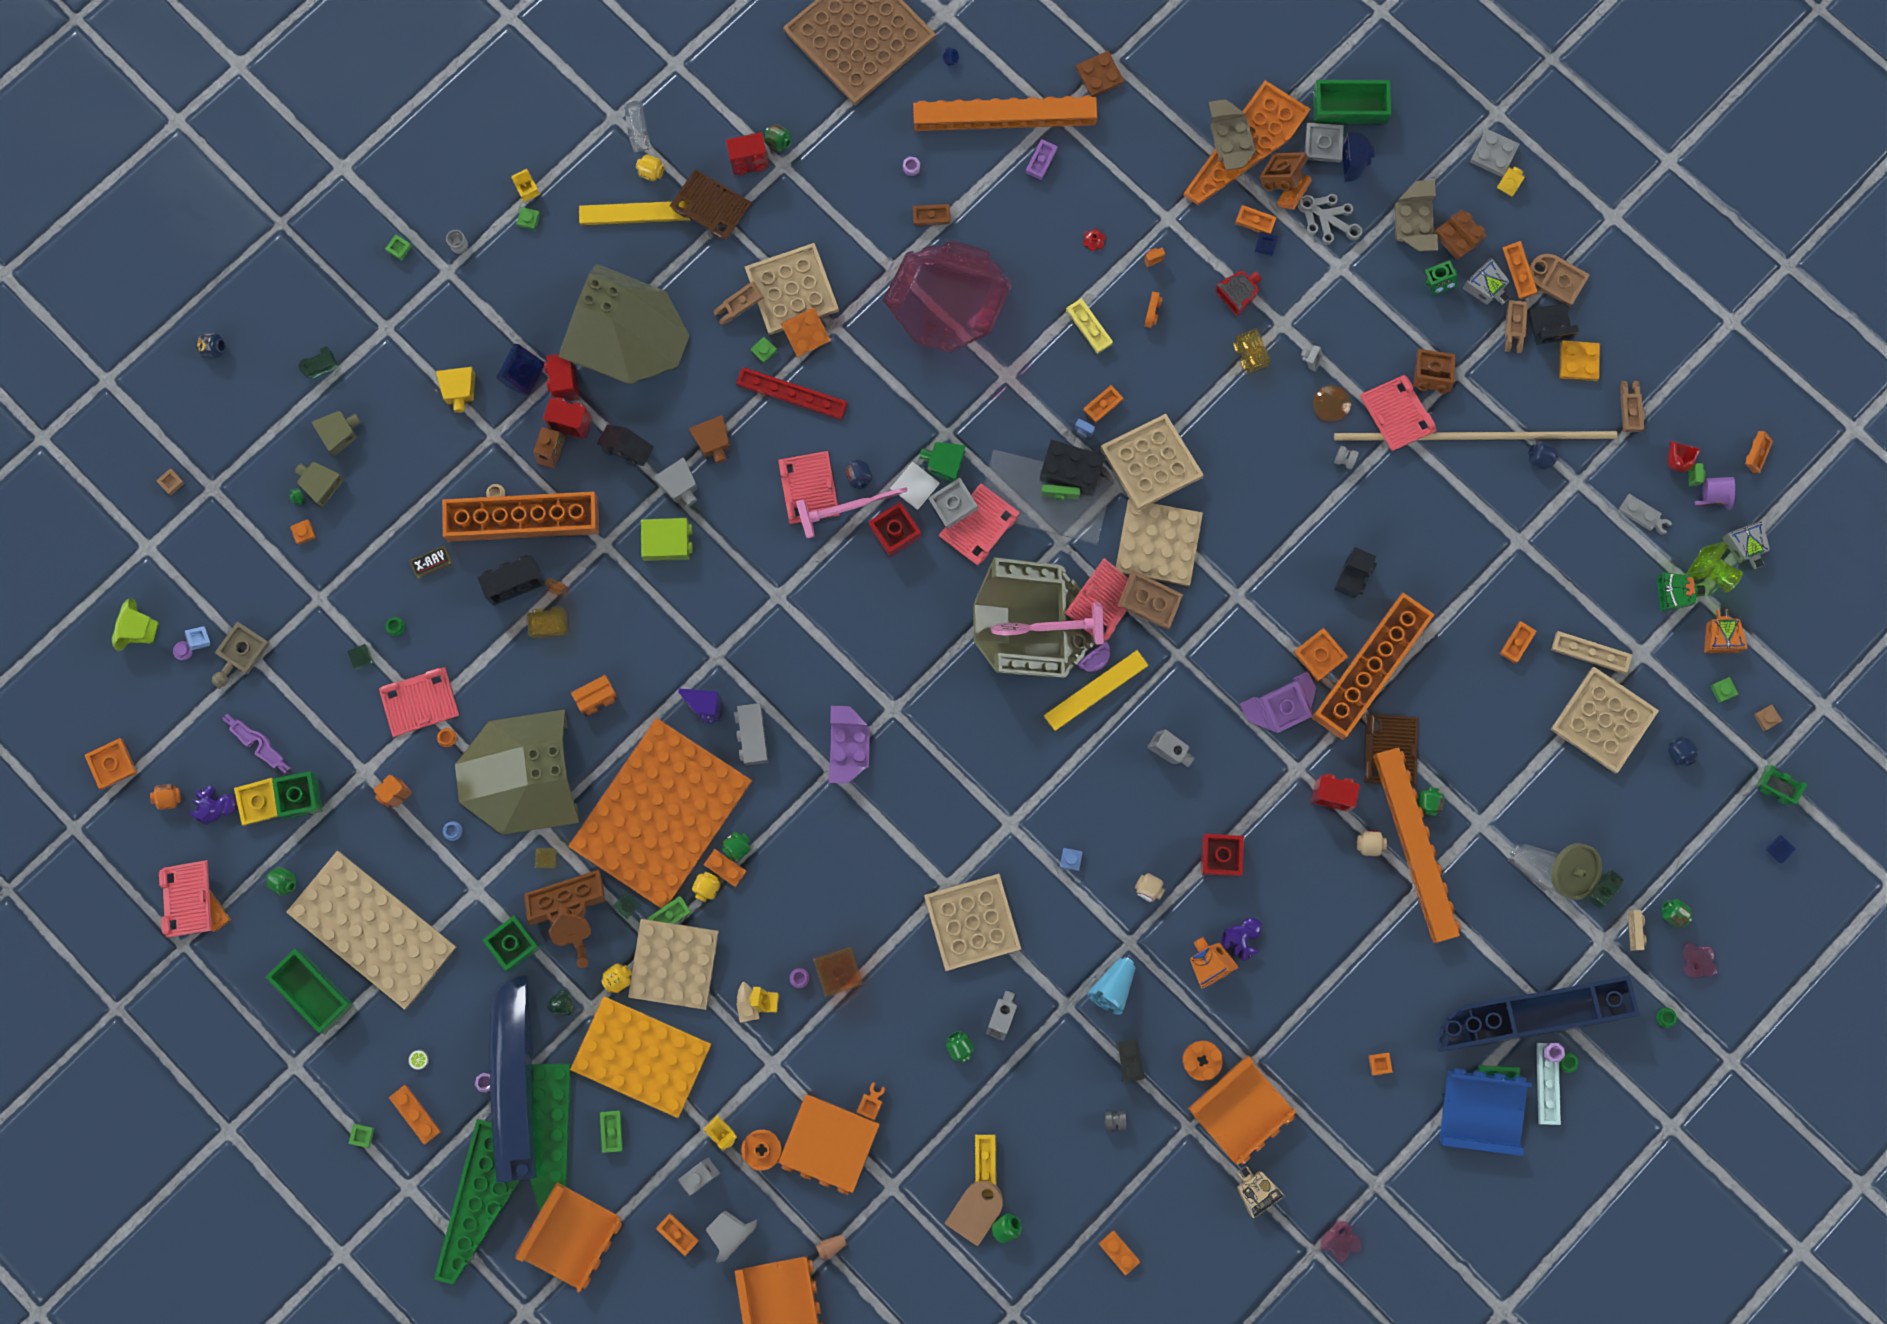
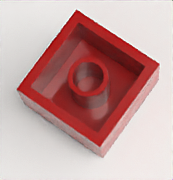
M762 132L726 139L734 175H745L751 171L761 172L769 168Z
M559 354L547 355V362H544V368L549 376V380H546V385L551 397L555 399L559 397L567 402L580 400L575 363L558 357Z
M556 397V399L549 398L543 420L551 430L586 439L592 418L585 405L574 402V404L567 403L565 399Z
M901 502L868 522L870 530L889 558L921 539V531Z
M1332 774L1321 775L1315 780L1311 803L1349 812L1356 807L1360 784L1355 783V780L1344 778L1343 780L1336 779V776Z
M1204 834L1201 847V875L1241 877L1243 875L1244 836Z

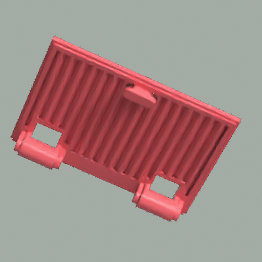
M1406 375L1359 395L1391 451L1437 431L1435 422L1430 414L1425 411L1414 392L1412 383ZM1403 383L1406 390L1400 393L1397 386ZM1422 421H1425L1428 426L1424 430L1419 425Z
M828 451L778 460L790 525L802 523L800 516L795 515L794 508H798L796 501L804 499L809 512L838 506ZM787 465H793V473H788ZM838 513V514H835V515H832V516H828V517H825V518L840 516V514Z
M980 484L971 495L979 510L951 528L947 529L945 527L938 535L977 566L990 554V550L1007 529L1011 528L1020 515L1019 511L983 484ZM1007 511L1011 516L1004 521L1001 517ZM977 546L982 549L978 556L972 553Z
M1103 558L1065 614L1074 621L1092 618V603L1100 602L1101 606H1103V625L1107 627L1104 632V642L1108 641L1115 631L1116 625L1127 611L1117 605L1128 577ZM1093 629L1086 630L1089 634L1093 636Z
M445 667L379 688L393 737L460 716ZM440 676L442 682L433 684L432 678ZM396 690L398 696L389 699L388 692Z
M208 860L165 867L160 870L159 886L163 888L165 915L161 919L163 935H166V938L212 931ZM174 873V883H168L167 874ZM176 920L177 929L170 930V921Z

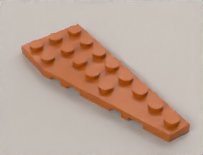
M1265 80L1242 111L1248 120L1256 150L1255 155L1250 158L1243 168L1226 170L1224 162H1219L1215 149L1183 196L1199 206L1290 141L1311 109Z

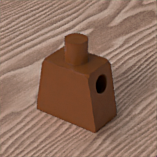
M722 415L689 428L693 439L706 458L713 456L716 464L727 460L724 451L730 449V444Z

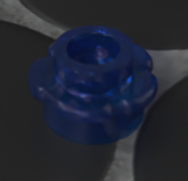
M945 49L943 61L946 65L951 66L958 63L959 54L956 49Z

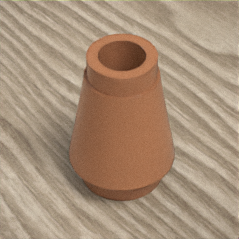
M841 1234L819 1241V1244L815 1247L822 1260H829L847 1244Z

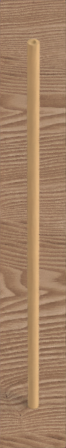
M1617 431L1432 433L1419 440L1617 439L1618 434ZM1334 433V441L1385 440L1381 433Z

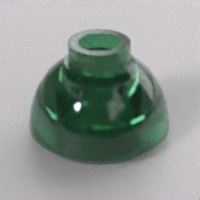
M559 990L558 994L549 1000L547 1009L553 1014L567 1016L574 1013L575 1006L572 998L569 996L570 993L566 990Z

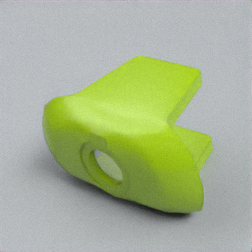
M133 598L127 599L122 604L112 635V644L116 651L123 650L129 643L152 644L155 639L159 622L139 613L137 603Z

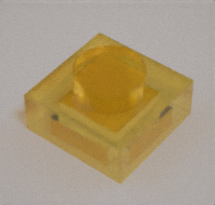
M536 848L535 868L556 869L557 849Z

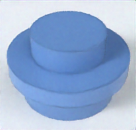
M455 821L448 822L443 827V835L450 841L458 840L462 836V826Z

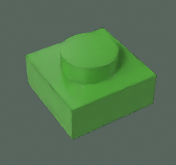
M521 207L516 223L517 226L535 231L540 212Z
M395 234L385 250L402 261L412 248V245Z
M763 337L751 348V352L765 364L777 352V349Z
M1695 463L1688 471L1689 487L1699 486L1706 477L1703 464Z
M1730 677L1710 686L1718 703L1738 695Z
M353 1124L348 1144L370 1148L375 1128Z

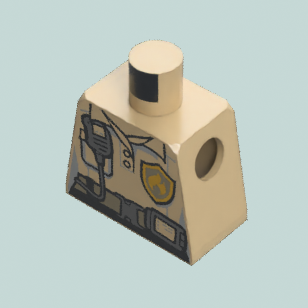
M1245 1166L1237 1172L1243 1183L1237 1186V1190L1252 1218H1255L1284 1197V1194L1261 1171L1253 1175L1249 1168Z

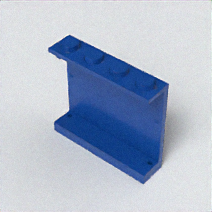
M1454 1068V1071L1448 1070L1439 1142L1443 1146L1523 1156L1524 1147L1520 1144L1527 1087H1532V1084L1522 1076H1514L1513 1079L1506 1078L1505 1074L1494 1073V1076L1486 1075V1072L1474 1070V1073H1467L1462 1068Z

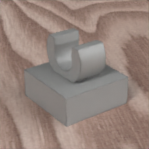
M1314 345L1311 351L1303 349L1301 353L1302 360L1307 362L1309 370L1316 371L1324 356L1321 347Z

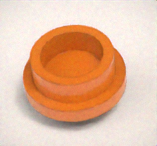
M450 728L440 730L437 735V741L443 747H451L457 740L455 731Z

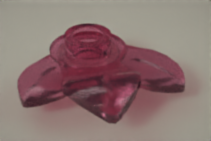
M1691 942L1685 945L1683 949V957L1686 961L1684 970L1689 977L1699 978L1702 975L1711 977L1716 974L1718 967L1712 963L1714 959L1712 947L1703 946L1697 949Z
M1345 1221L1335 1223L1332 1231L1326 1232L1321 1240V1250L1328 1251L1332 1249L1334 1257L1340 1263L1348 1257L1350 1250L1353 1252L1361 1251L1360 1238L1353 1233L1352 1227ZM1342 1227L1345 1229L1344 1235L1339 1234V1229Z

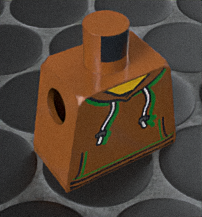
M544 427L541 428L533 451L538 465L552 469L556 468L566 435Z

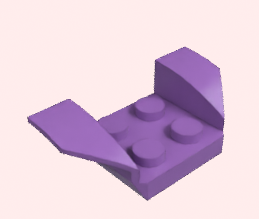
M1307 671L1293 678L1294 682L1260 698L1252 697L1240 703L1247 721L1278 733L1312 717L1311 707L1316 687L1309 672Z
M831 706L829 783L848 784L863 770L869 768L870 728L850 706Z

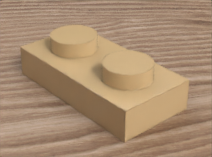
M1642 910L1628 911L1630 951L1644 950L1647 942L1646 936L1643 935L1645 917L1642 915Z

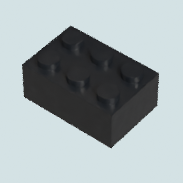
M1051 439L1039 481L1056 486L1080 488V493L1094 496L1105 455Z
M531 555L521 556L511 564L509 562L504 563L496 570L484 571L481 573V576L477 577L485 598L493 606L546 585L540 567Z

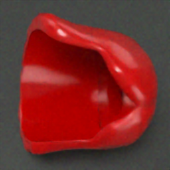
M1670 441L1667 458L1669 468L1677 472L1689 471L1693 467L1700 449Z

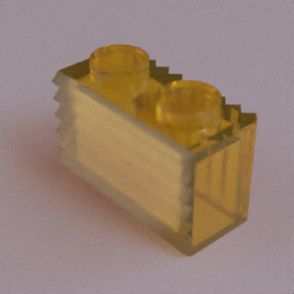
M1257 328L1236 336L1233 347L1235 352L1239 353L1242 358L1240 363L1243 370H1247V373L1251 374L1270 366V357Z
M552 607L550 611L533 609L531 613H527L528 636L530 638L569 635L568 612L562 609V607Z

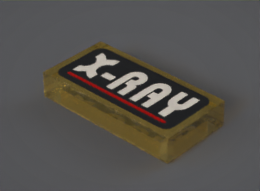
M444 545L409 560L417 579L453 564Z

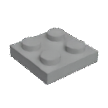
M1307 123L1305 152L1307 153L1308 160L1341 163L1344 125Z
M1486 129L1470 163L1503 177L1516 153L1519 143Z
M961 478L953 481L928 498L947 529L979 510L978 505Z

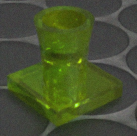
M1722 541L1704 546L1686 575L1693 576L1694 580L1709 577L1726 593L1737 585L1743 572L1721 559L1728 548V545Z

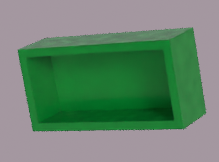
M1316 80L1313 88L1314 123L1387 124L1391 116L1390 80Z
M294 948L266 976L268 981L318 1033L326 1034L354 1006L345 994L300 949Z

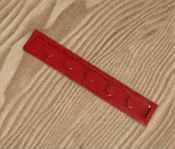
M742 367L736 385L839 420L843 419L848 405L847 401Z

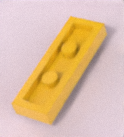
M975 1135V1182L989 1181L997 1186L996 1135ZM991 1189L983 1190L985 1197L994 1196Z

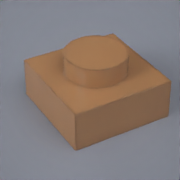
M171 468L156 480L170 496L185 484Z
M1772 704L1753 715L1763 731L1782 722Z

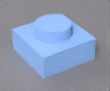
M204 626L185 630L190 650L210 646V640Z

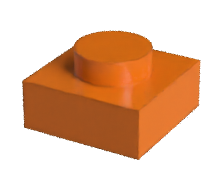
M1163 247L1160 249L1154 248L1147 252L1144 259L1147 268L1164 261L1165 252Z
M308 519L290 526L298 545L316 538L311 522Z
M1389 1052L1368 1055L1372 1075L1393 1073Z

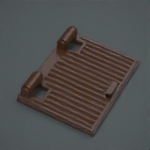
M695 169L671 202L670 207L682 217H688L709 229L711 234L721 240H727L752 202ZM681 200L689 204L686 209L679 206ZM719 223L727 227L724 232L717 229Z
M1366 714L1367 729L1365 731L1364 766L1366 768L1364 783L1382 784L1379 773L1377 776H1373V767H1376L1373 756L1377 753L1399 747L1400 752L1403 751L1405 755V768L1410 771L1412 781H1410L1411 786H1417L1419 717ZM1375 721L1379 722V730H1375Z

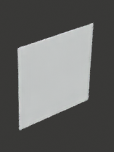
M912 462L890 489L896 490L906 487L908 492L899 496L918 510L940 483Z

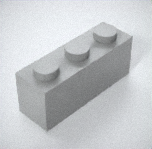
M761 704L737 706L738 712H734L735 722L739 723L740 731H737L738 742L742 744V749L739 750L740 761H744L746 766L769 763Z

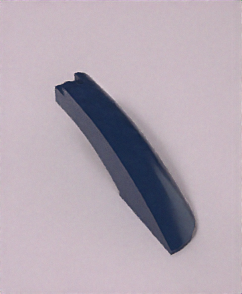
M527 975L507 982L496 994L490 1010V1101L497 1183L537 1178L532 1101L533 1047Z
M1630 975L1460 1007L1446 1018L1439 1030L1437 1040L1438 1052L1539 1036L1640 1016Z

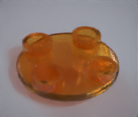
M1335 385L1322 387L1317 391L1313 399L1314 410L1318 417L1324 421L1343 419L1348 414L1351 406L1350 397L1347 392Z

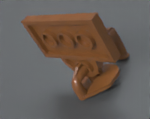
M599 870L524 894L529 925L549 920L552 925L549 929V935L553 943L559 946L573 943L577 950V966L580 968L587 967L589 963L585 944L582 940L591 934V927L587 919L583 918L586 914V908L605 901L602 876Z

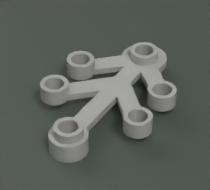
M1329 194L1326 197L1316 199L1310 195H1304L1297 206L1301 212L1305 213L1308 224L1306 232L1309 235H1315L1318 231V225L1314 222V213L1319 216L1323 231L1322 242L1325 245L1332 244L1334 240L1329 223L1345 232L1350 240L1355 241L1360 238L1362 228L1358 224L1349 226L1334 217L1340 214L1350 216L1353 212L1351 204L1346 203L1340 207L1323 210L1318 206L1327 204L1333 207L1336 205L1338 197L1335 194ZM1329 198H1333L1335 202H1330ZM1308 203L1309 207H1305L1303 204ZM1344 208H1349L1350 212H1346ZM1314 227L1315 231H1311L1309 228ZM1350 232H1355L1356 236L1351 235ZM1328 236L1331 238V240L1327 241L1325 237Z

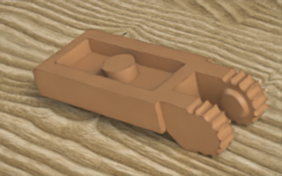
M752 281L723 301V304L716 308L713 313L715 316H719L728 310L729 313L719 320V323L723 326L762 300L764 296L756 283Z
M1513 300L1507 302L1505 352L1511 351L1512 338L1518 339L1517 353H1522L1526 336L1527 302Z
M1621 381L1620 397L1623 432H1643L1642 394H1640L1639 381L1632 382V394H1628L1627 382Z

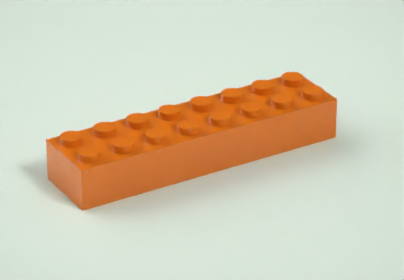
M595 492L442 499L443 537L448 542L599 534L598 496Z
M1403 592L1311 718L1341 740H1344L1435 614Z

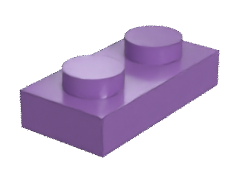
M1041 139L1026 169V174L1043 180L1058 150V146Z

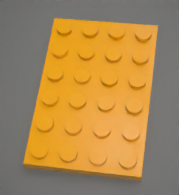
M603 996L570 1070L679 1118L712 1044Z

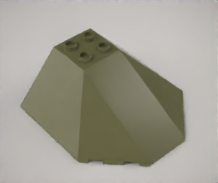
M596 264L589 273L580 294L558 357L632 385L641 379H648L666 370L676 369L690 335L666 291Z
M993 558L973 603L974 643L996 673L1065 678L1073 666L1077 665L1085 656L1089 648L1094 646L1093 636L1085 629L1030 630L1018 635H997L991 633L992 626L1002 623L1032 625L1045 622L1074 621L1065 612L1081 591V588L1074 580L1067 576L1063 566Z
M566 710L488 721L455 764L459 803L502 835L579 823L578 806L573 801L569 787L563 748L564 729H568Z

